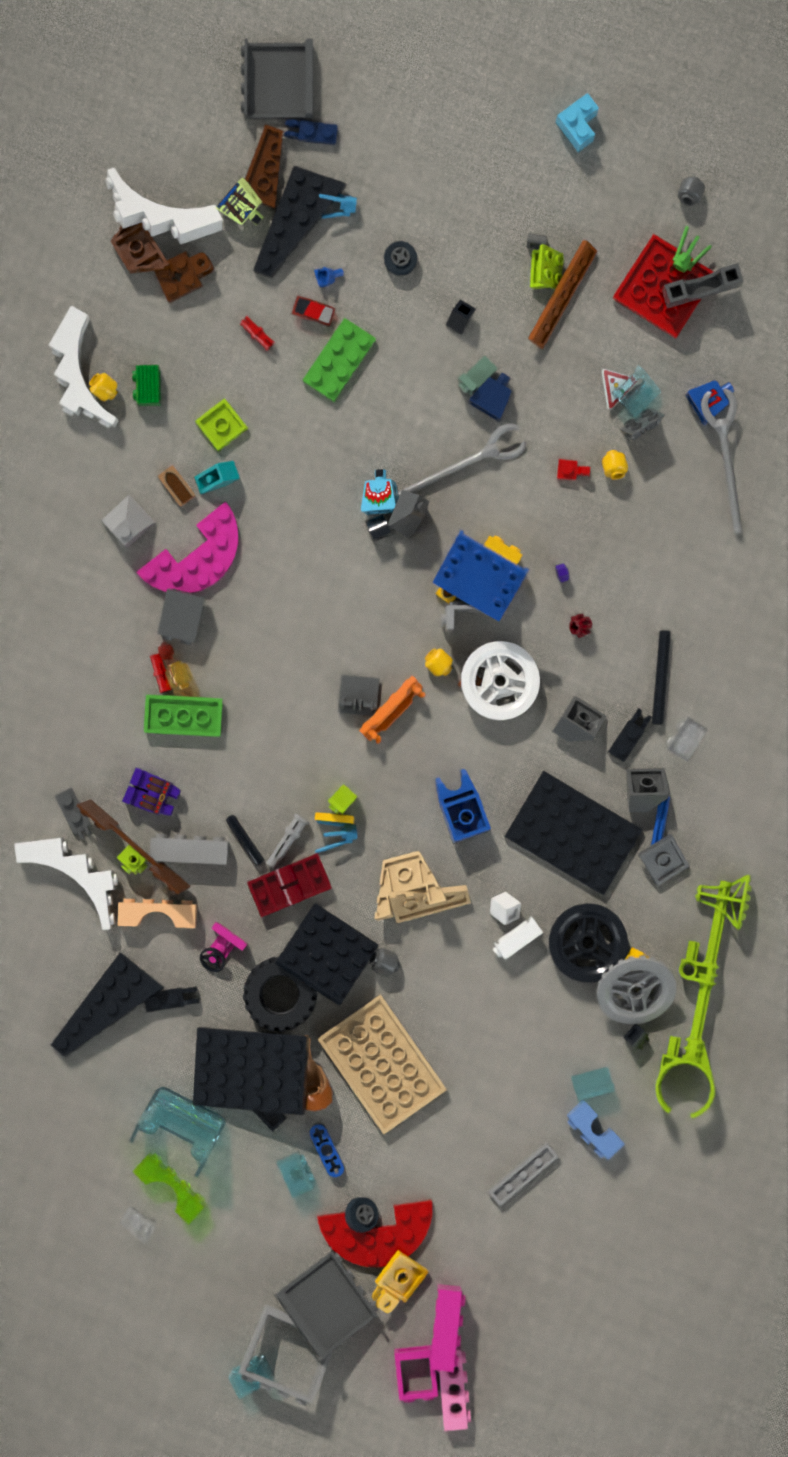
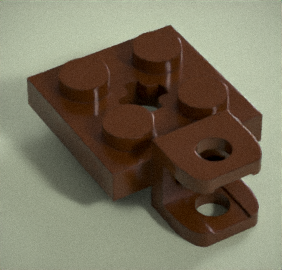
M184 251L167 260L171 268L154 272L168 302L171 303L203 287L200 279L211 274L214 271V266L210 257L205 253H198L190 257L188 252ZM177 272L183 275L180 277L181 281L179 282L173 279Z

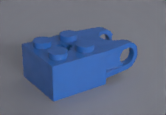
M465 769L460 770L461 787L455 791L447 789L440 777L435 778L440 809L453 844L491 830L479 793L476 791ZM462 814L470 817L468 823L461 820Z

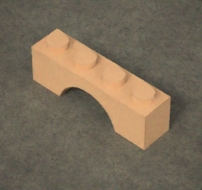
M124 898L123 902L118 903V926H139L142 919L148 913L157 911L168 915L176 928H196L197 904H193V900H181V904H174V900H162V903H154V899H143V903L135 902V899Z

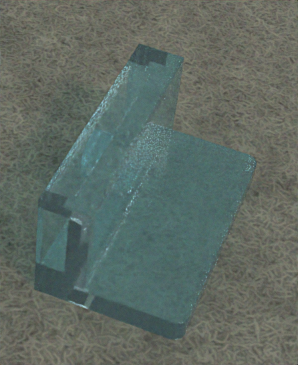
M608 1067L571 1076L578 1101L615 1092Z

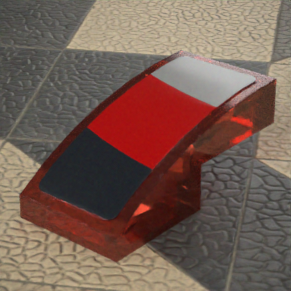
M296 296L291 314L329 327L335 308L315 300Z

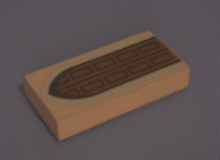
M173 465L158 475V478L180 507L196 496Z

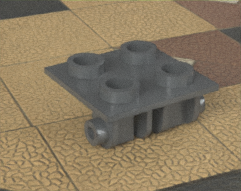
M649 408L640 413L641 416L636 419H630L625 422V426L620 429L627 433L625 436L628 441H634L641 434H645L644 429L648 432L650 429L658 426L665 414Z
M341 675L338 713L373 716L377 710L380 678Z

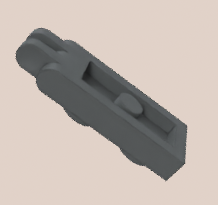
M70 787L55 795L54 797L74 835L78 834L80 839L83 840L85 836L82 831L85 830L88 837L91 836L92 833L89 829L92 826L91 822L80 813V809L76 806L80 801L73 788Z

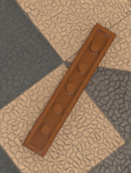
M583 240L528 337L540 349H543L597 253V250L588 241Z

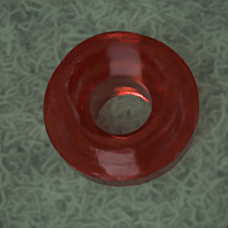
M162 642L158 646L161 658L163 660L173 659L174 649L172 645Z

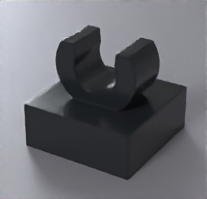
M634 1024L623 1037L636 1050L638 1048L640 1050L643 1049L641 1045L645 1040L650 1041L649 1034L637 1024Z

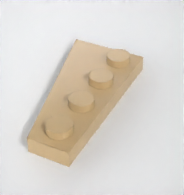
M467 886L441 888L448 903L432 907L429 905L426 889L388 893L396 922L401 923L470 904Z

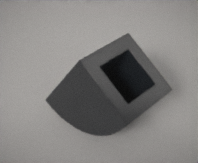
M460 299L453 308L446 326L462 335L471 321L476 308Z
M383 514L365 521L373 542L391 535Z

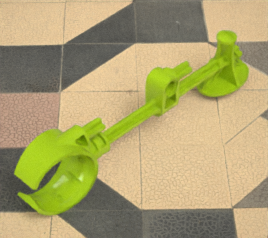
M747 874L734 882L720 880L719 886L699 885L696 889L698 891L695 895L696 902L710 905L715 908L705 960L702 963L697 962L700 942L689 940L686 958L681 959L679 966L680 975L687 980L698 982L700 988L691 1034L685 1039L687 1041V1046H684L686 1050L685 1055H682V1058L678 1057L682 1038L670 1036L667 1054H662L655 1089L658 1102L667 1113H670L672 1108L666 1104L662 1096V1081L666 1073L678 1065L688 1064L699 1068L707 1076L710 1084L708 1101L700 1110L690 1113L691 1118L703 1114L711 1106L715 1098V1080L709 1064L705 1042L702 1040L711 988L716 985L714 983L715 977H718L716 970L720 967L717 965V957L725 916L737 930L741 929L742 921L747 916L744 912L749 909V905L746 902H749L751 896L748 895L752 890V886L749 885L751 883V875ZM741 882L733 896L730 898L729 895L731 887ZM745 882L742 899L734 898ZM702 888L719 889V891L715 895L702 892ZM701 896L716 898V905L702 900ZM729 901L731 902L734 920L726 912ZM733 902L741 904L738 922ZM688 964L694 967V973L690 976L684 973V967Z

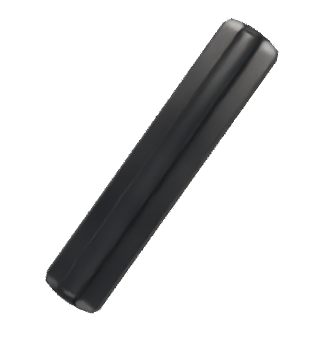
M235 815L229 816L226 819L227 824L254 864L258 866L263 863V856Z

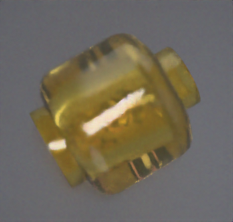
M180 660L167 666L168 669L165 675L172 688L178 687L179 690H183L190 686L189 682L193 680V675L187 663H182Z

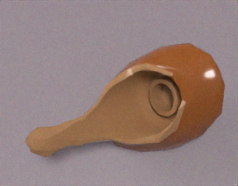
M309 1038L305 1110L318 1111L327 1108L332 1103L333 1092L329 1079L322 1068L311 1057V1040Z

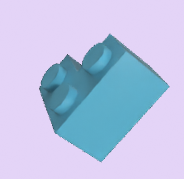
M588 93L558 114L556 118V124L577 152L592 143L595 137V133L587 122L597 116L599 107Z

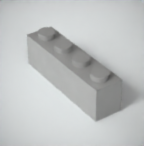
M156 834V838H151L150 856L155 861L228 865L229 842L225 841L224 837H213V841L206 840L205 836H194V840L186 839L187 835H175V839L167 838V834Z

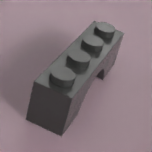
M736 263L697 279L679 280L666 284L662 289V293L668 309L739 288L744 280L739 264Z

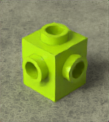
M128 845L117 857L123 863L121 868L128 874L131 872L135 875L138 872L141 874L148 867L146 864L148 860L131 845Z

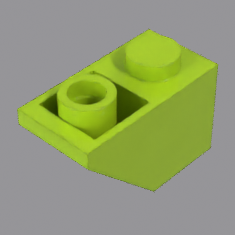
M343 784L328 800L330 803L328 807L336 814L339 812L344 814L358 796Z

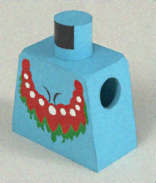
M385 469L375 470V480L365 481L361 512L366 515L393 513L398 501L397 484L392 479H386Z

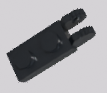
M639 708L631 720L627 721L608 750V753L623 763L645 731L644 729L652 716L648 715L640 727L634 722L642 712Z
M197 986L158 991L145 1002L146 1013L200 1003L199 998L184 1000L183 993L198 991Z

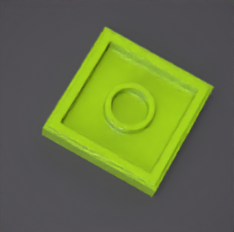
M225 398L195 420V423L218 452L248 430L246 424Z

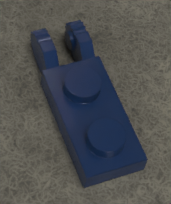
M289 119L285 121V126L299 128V133L285 131L283 137L287 139L336 145L337 124Z

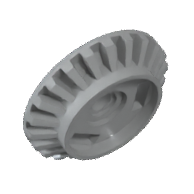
M632 956L626 960H619L618 964L615 966L611 965L609 971L602 974V980L598 981L596 994L600 1008L609 1018L624 1024H640L657 1018L670 1007L676 995V981L671 969L668 966L666 967L661 960L656 961L653 957L647 959L645 956H640L639 958ZM657 984L654 991L650 994L652 988ZM634 987H641V990L638 992L631 991ZM615 992L618 993L626 1001L616 998L613 994Z

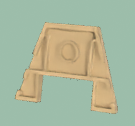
M420 851L383 860L379 883L381 885L380 893L377 896L378 906L374 916L375 920L380 921L394 917L388 894L392 892L426 888L431 907L448 903L444 892Z

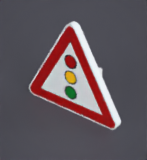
M603 369L602 377L607 408L613 409L636 385L638 379Z

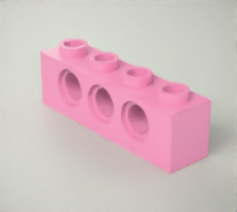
M461 1345L456 1347L455 1353L459 1355L457 1371H439L444 1431L468 1429L467 1423L471 1422L470 1410H466V1403H469V1392L464 1390V1383H468L467 1371H463L462 1366L463 1363H466L465 1351H461ZM452 1384L460 1386L456 1392L451 1391L449 1387ZM453 1404H459L461 1405V1409L459 1411H453L451 1409V1406Z

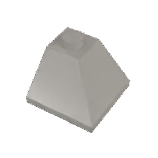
M130 495L101 520L127 549L155 524Z

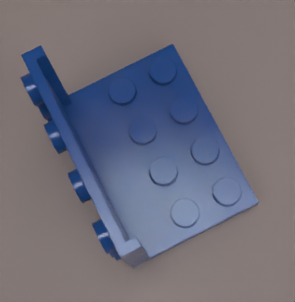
M460 530L432 583L499 622L520 588L529 569L521 568L463 534L464 531Z

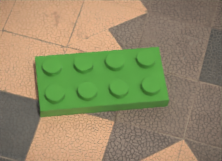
M344 318L302 381L335 402L375 343L376 338Z
M146 694L144 733L221 737L223 699Z

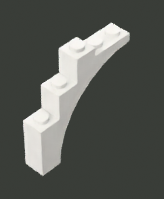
M115 168L107 170L106 185L114 193V218L117 223L120 222L122 228L142 222L144 229L149 231L151 237L171 230L173 237L178 239L180 245L222 230L223 219L215 204L192 209L171 208L156 204L133 191L121 179Z
M70 306L49 343V347L52 349L51 353L59 358L64 356L54 373L57 382L65 387L69 385L59 404L63 407L62 411L70 416L73 413L79 416L83 410L82 413L92 419L94 416L100 419L99 423L109 428L111 425L115 428L119 422L118 419L104 410L93 398L83 377L81 345L90 318L84 312Z
M64 838L15 844L17 863L32 862L48 865L74 878L93 900L100 916L102 930L113 928L115 916L110 910V905H113L112 894L108 893V890L116 889L115 885H118V876L114 874V870L91 873L90 869H93L92 857L89 858V854L66 857L65 853H68V845Z

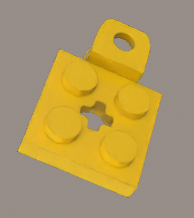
M398 1250L375 1280L378 1286L372 1294L373 1301L376 1302V1306L379 1309L390 1313L400 1300L405 1303L429 1271ZM401 1273H404L405 1278H404V1279H403V1278H400V1279L398 1280V1276H399Z

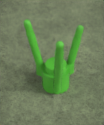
M689 226L685 227L676 255L673 258V266L684 273L687 270L691 271L692 267L712 248L709 245L691 262L692 257L690 253L700 236H696L687 252H682L681 254Z

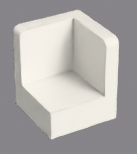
M507 892L491 898L490 914L504 925L519 919L521 903Z

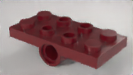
M318 853L247 882L261 918L332 889Z

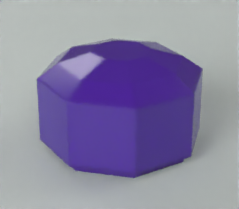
M564 563L556 565L555 570L559 582L568 581L570 574L567 566Z

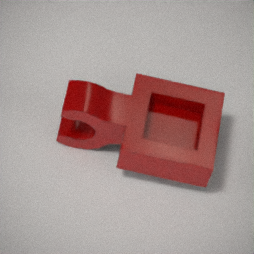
M559 459L557 479L576 481V475L590 476L591 467L577 466L578 461Z

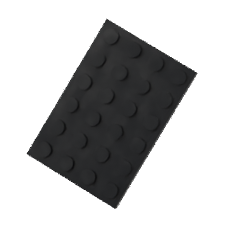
M543 771L504 837L604 896L643 829Z
M197 1027L193 1105L305 1115L309 1036Z

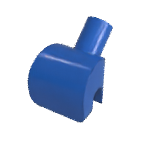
M323 267L322 269L314 270L318 285L321 288L333 284L335 277L344 275L342 268L333 270L332 268Z

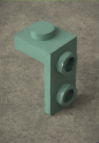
M483 356L466 374L463 373L458 378L459 388L464 393L468 392L472 396L487 378L497 371V367L486 356Z

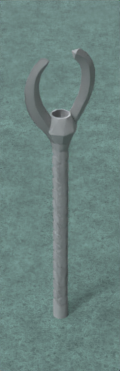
M724 389L723 392L728 396L730 404L729 412L725 419L716 420L711 414L708 406L711 392H707L703 396L701 408L706 420L716 429L720 436L735 534L742 533L727 437L729 427L736 415L737 401L730 390Z
M510 423L500 426L494 431L486 446L480 452L405 488L404 491L414 493L483 458L508 460L518 457L526 448L527 443L525 441L521 443L518 449L511 452H499L495 442L508 430H520L519 426Z

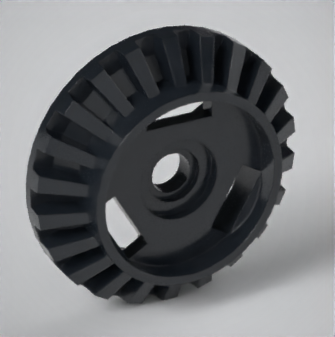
M592 903L578 904L566 909L557 917L552 925L549 935V951L553 962L564 975L575 981L594 983L602 980V974L608 972L611 965L615 966L619 960H625L628 951V936L624 924L610 909ZM575 921L579 926L570 939L566 940L564 934ZM604 924L612 938V942L608 944L599 926ZM586 937H590L594 941L591 948L583 946V940ZM577 959L596 960L594 967L576 965Z

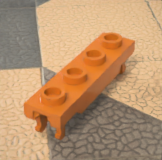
M414 676L405 680L402 686L389 697V700L382 707L376 710V713L362 725L359 731L370 742L376 740L375 742L379 744L381 737L378 733L387 730L413 703V697L415 695L420 698L426 696L425 692L422 693L423 686Z

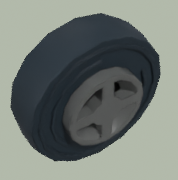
M395 241L385 250L384 264L392 274L398 276L407 275L416 267L418 261L417 252L410 243Z
M367 1197L352 1199L345 1209L347 1225L355 1232L372 1230L378 1221L376 1204Z

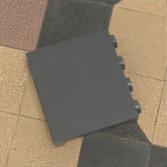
M245 39V45H241V57H244V64H241V76H244V83H241V94H244V101H241V113L245 114V119L313 120V39H305V43H248V39Z
M333 1251L329 1252L274 1294L319 1360H323L330 1352L363 1326L378 1317L376 1313L378 1309L372 1301L368 1302L365 1298L366 1292L360 1285H356L353 1281L355 1277L352 1272L344 1268L342 1258L338 1253L334 1254Z

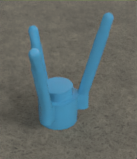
M319 194L320 198L341 202L340 209L344 210V212L325 214L322 216V219L339 216L350 217V212L355 213L356 197L339 194L337 197Z
M316 821L319 824L342 826L341 831L324 833L323 836L341 835L342 839L345 840L317 849L315 853L353 843V840L357 839L356 824Z

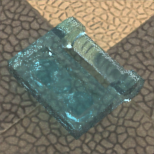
M638 366L634 370L635 372L618 389L615 388L612 391V395L633 418L661 393V390L641 366ZM641 378L643 382L625 397L623 394Z

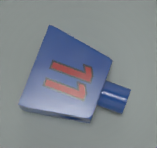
M714 380L691 389L685 394L703 425L708 423L701 408L703 396L707 392H711L708 406L711 414L715 417L729 405V400L723 390L728 389L732 393L735 392L730 382L720 387L718 382Z

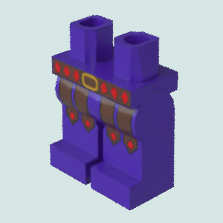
M136 767L130 784L148 790V792L128 786L122 802L157 815L171 816L174 806L167 804L166 801L168 796L178 799L181 790L174 786V783Z

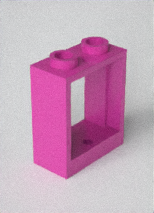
M431 1345L394 1349L399 1401L403 1400L405 1403L414 1402L415 1399L423 1398L424 1401L433 1400L434 1397H438L436 1370H430L432 1389L403 1392L400 1361L429 1358L430 1361Z

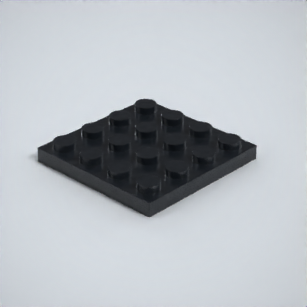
M314 903L275 964L340 1006L379 944Z

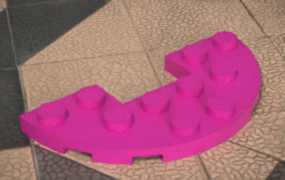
M225 501L196 524L207 538V541L187 557L177 563L168 550L165 549L136 573L146 583L164 592L168 588L196 593L217 583L231 567L239 541L237 522L227 502Z

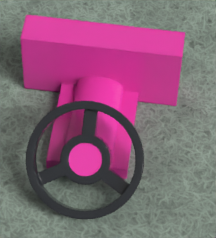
M215 922L211 929L219 935L211 947L205 948L200 954L202 966L211 972H219L224 968L226 964L225 959L234 946L243 951L248 945L247 942L222 924ZM204 959L208 960L210 964L215 965L216 969L209 967L204 962Z

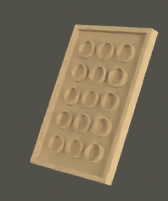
M381 994L317 1038L383 1134L447 1090Z

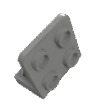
M450 602L445 607V614L441 616V627H445V632H453L454 613H481V611L469 604L461 605V602Z

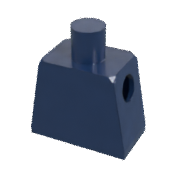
M504 373L500 374L497 381L490 377L487 378L469 399V404L500 422L512 391L506 387L511 378Z

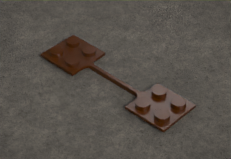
M90 799L76 805L83 816L94 821V825L104 831L113 830L153 865L149 868L153 872L152 875L157 880H162L172 893L180 894L191 887L163 861L157 863L149 854L116 826L119 823Z

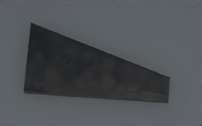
M294 165L253 271L272 278L286 262V258L291 252L295 251L299 246L300 241L308 235L322 218L327 208L335 202L320 198L319 194L337 197L347 187V183Z
M120 952L51 1043V1046L64 1057H68L90 1039L98 1036L107 1027L115 1024L141 1003L146 1002L151 996L166 987Z

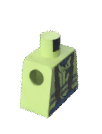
M243 177L216 206L219 211L241 225L249 218L257 226L264 218L256 210L262 203L261 199Z

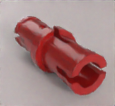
M246 316L244 318L245 321L242 320L239 325L251 334L253 340L256 339L268 351L270 346L272 347L275 344V341L264 332L261 326L258 327L249 316Z
M158 653L149 656L154 670L153 676L156 677L159 686V692L171 691L172 688L167 676L168 669H165L162 654Z

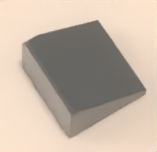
M529 233L526 247L540 249L541 244L546 245L547 236Z

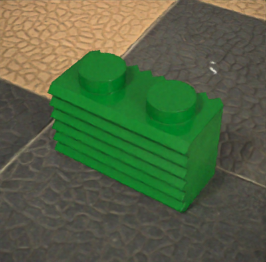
M157 364L136 365V371H132L133 382H136V390H133V401H136L138 406H161L160 367Z

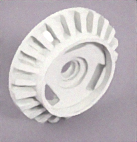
M505 641L490 642L476 649L468 657L461 673V689L469 706L481 716L494 720L512 719L524 713L535 701L540 686L539 671L532 656L522 647ZM507 658L521 670L519 675L504 663ZM479 667L485 668L481 687L475 685ZM501 675L505 678L503 686L495 684L496 676ZM514 695L515 701L497 706V699Z

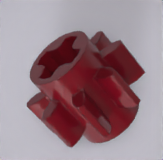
M580 613L571 617L572 621L569 623V629L572 634H577L578 638L591 634L590 629L593 625L589 616L584 617V614Z

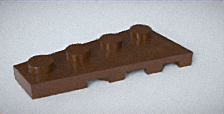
M265 124L245 180L261 199V205L275 209L283 130Z

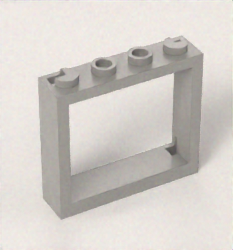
M266 1305L238 1374L242 1375V1380L252 1383L253 1380L259 1382V1387L268 1391L271 1388L278 1390L277 1394L282 1397L288 1398L289 1395L295 1397V1402L301 1405L312 1404L332 1352L323 1360H320L307 1395L247 1370L268 1316L297 1328L287 1313Z

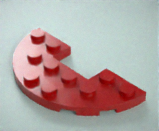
M432 1199L395 1204L396 1224L374 1227L367 1232H355L350 1229L345 1220V1212L317 1215L318 1225L328 1245L345 1260L365 1267H384L398 1250L409 1256L420 1246L431 1224Z

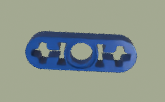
M321 1123L314 1124L310 1129V1137L327 1173L331 1177H339L344 1171L341 1157L325 1125ZM315 1128L323 1129V1140L328 1138L329 1141H324L318 1145L317 1142L321 1140L318 1135L314 1136ZM324 1145H330L333 1152L326 1156L322 1153L321 1148ZM334 1155L337 1157L333 1159L334 1163L341 1166L337 1173L335 1170H330L332 1168L331 1161L326 1162V1160L333 1158Z

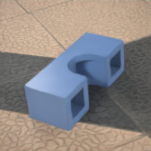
M583 1099L567 1114L569 1118L567 1122L574 1130L578 1128L583 1133L581 1137L587 1144L592 1143L596 1147L594 1151L601 1159L605 1156L609 1160L625 1143L610 1127L602 1134H596L591 1130V1124L598 1115Z

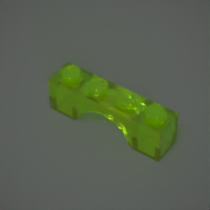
M149 1152L132 1172L145 1185L152 1182H163L171 1186L177 1196L175 1212L189 1225L205 1208V1198L198 1192L195 1194L190 1189L191 1186L184 1179L181 1181L176 1176L177 1173L170 1166L166 1167L158 1154Z

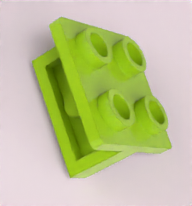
M541 244L538 250H532L530 288L556 289L563 277V253L545 244Z

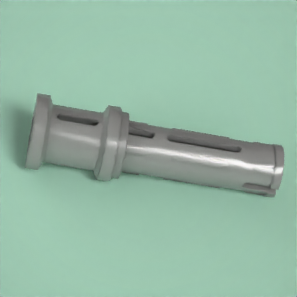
M297 813L294 814L295 818L289 827L285 828V835L268 861H266L274 869H277V866L294 840L300 838V833L305 825L310 823Z

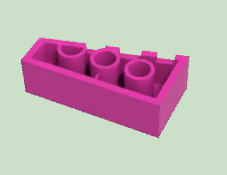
M438 1284V1298L435 1306L436 1317L433 1325L434 1335L432 1338L429 1367L430 1370L453 1372L454 1367H458L459 1355L455 1353L456 1347H460L461 1335H458V1327H462L463 1315H460V1308L465 1305V1295H462L461 1286Z

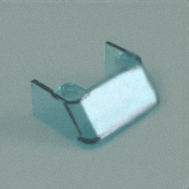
M160 1087L155 1091L140 1117L129 1142L133 1143L139 1131L146 1134H154L159 1127L193 1144L191 1155L194 1159L201 1162L195 1174V1177L198 1178L225 1126V1120L219 1114L203 1106L193 1105L192 1100L171 1089Z

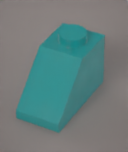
M228 461L217 463L194 478L201 495L227 486L240 479L235 462Z

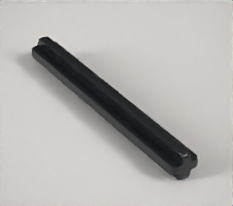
M660 630L652 713V724L662 725L664 720L671 632L668 630Z

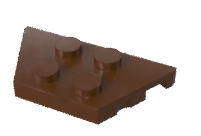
M142 222L126 228L120 226L118 233L110 241L130 274L171 268L149 231L144 229Z

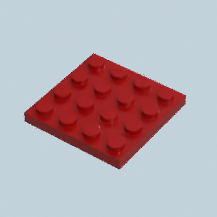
M653 234L612 299L676 339L702 299L667 309L662 293L664 285L679 280L697 279L714 271L699 262L692 267L691 271L687 270L685 273L679 271L673 266V258L676 255L677 248Z

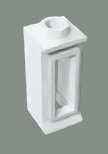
M530 916L528 922L526 920L498 939L499 943L496 944L494 942L496 947L493 950L499 958L503 956L506 960L543 932Z

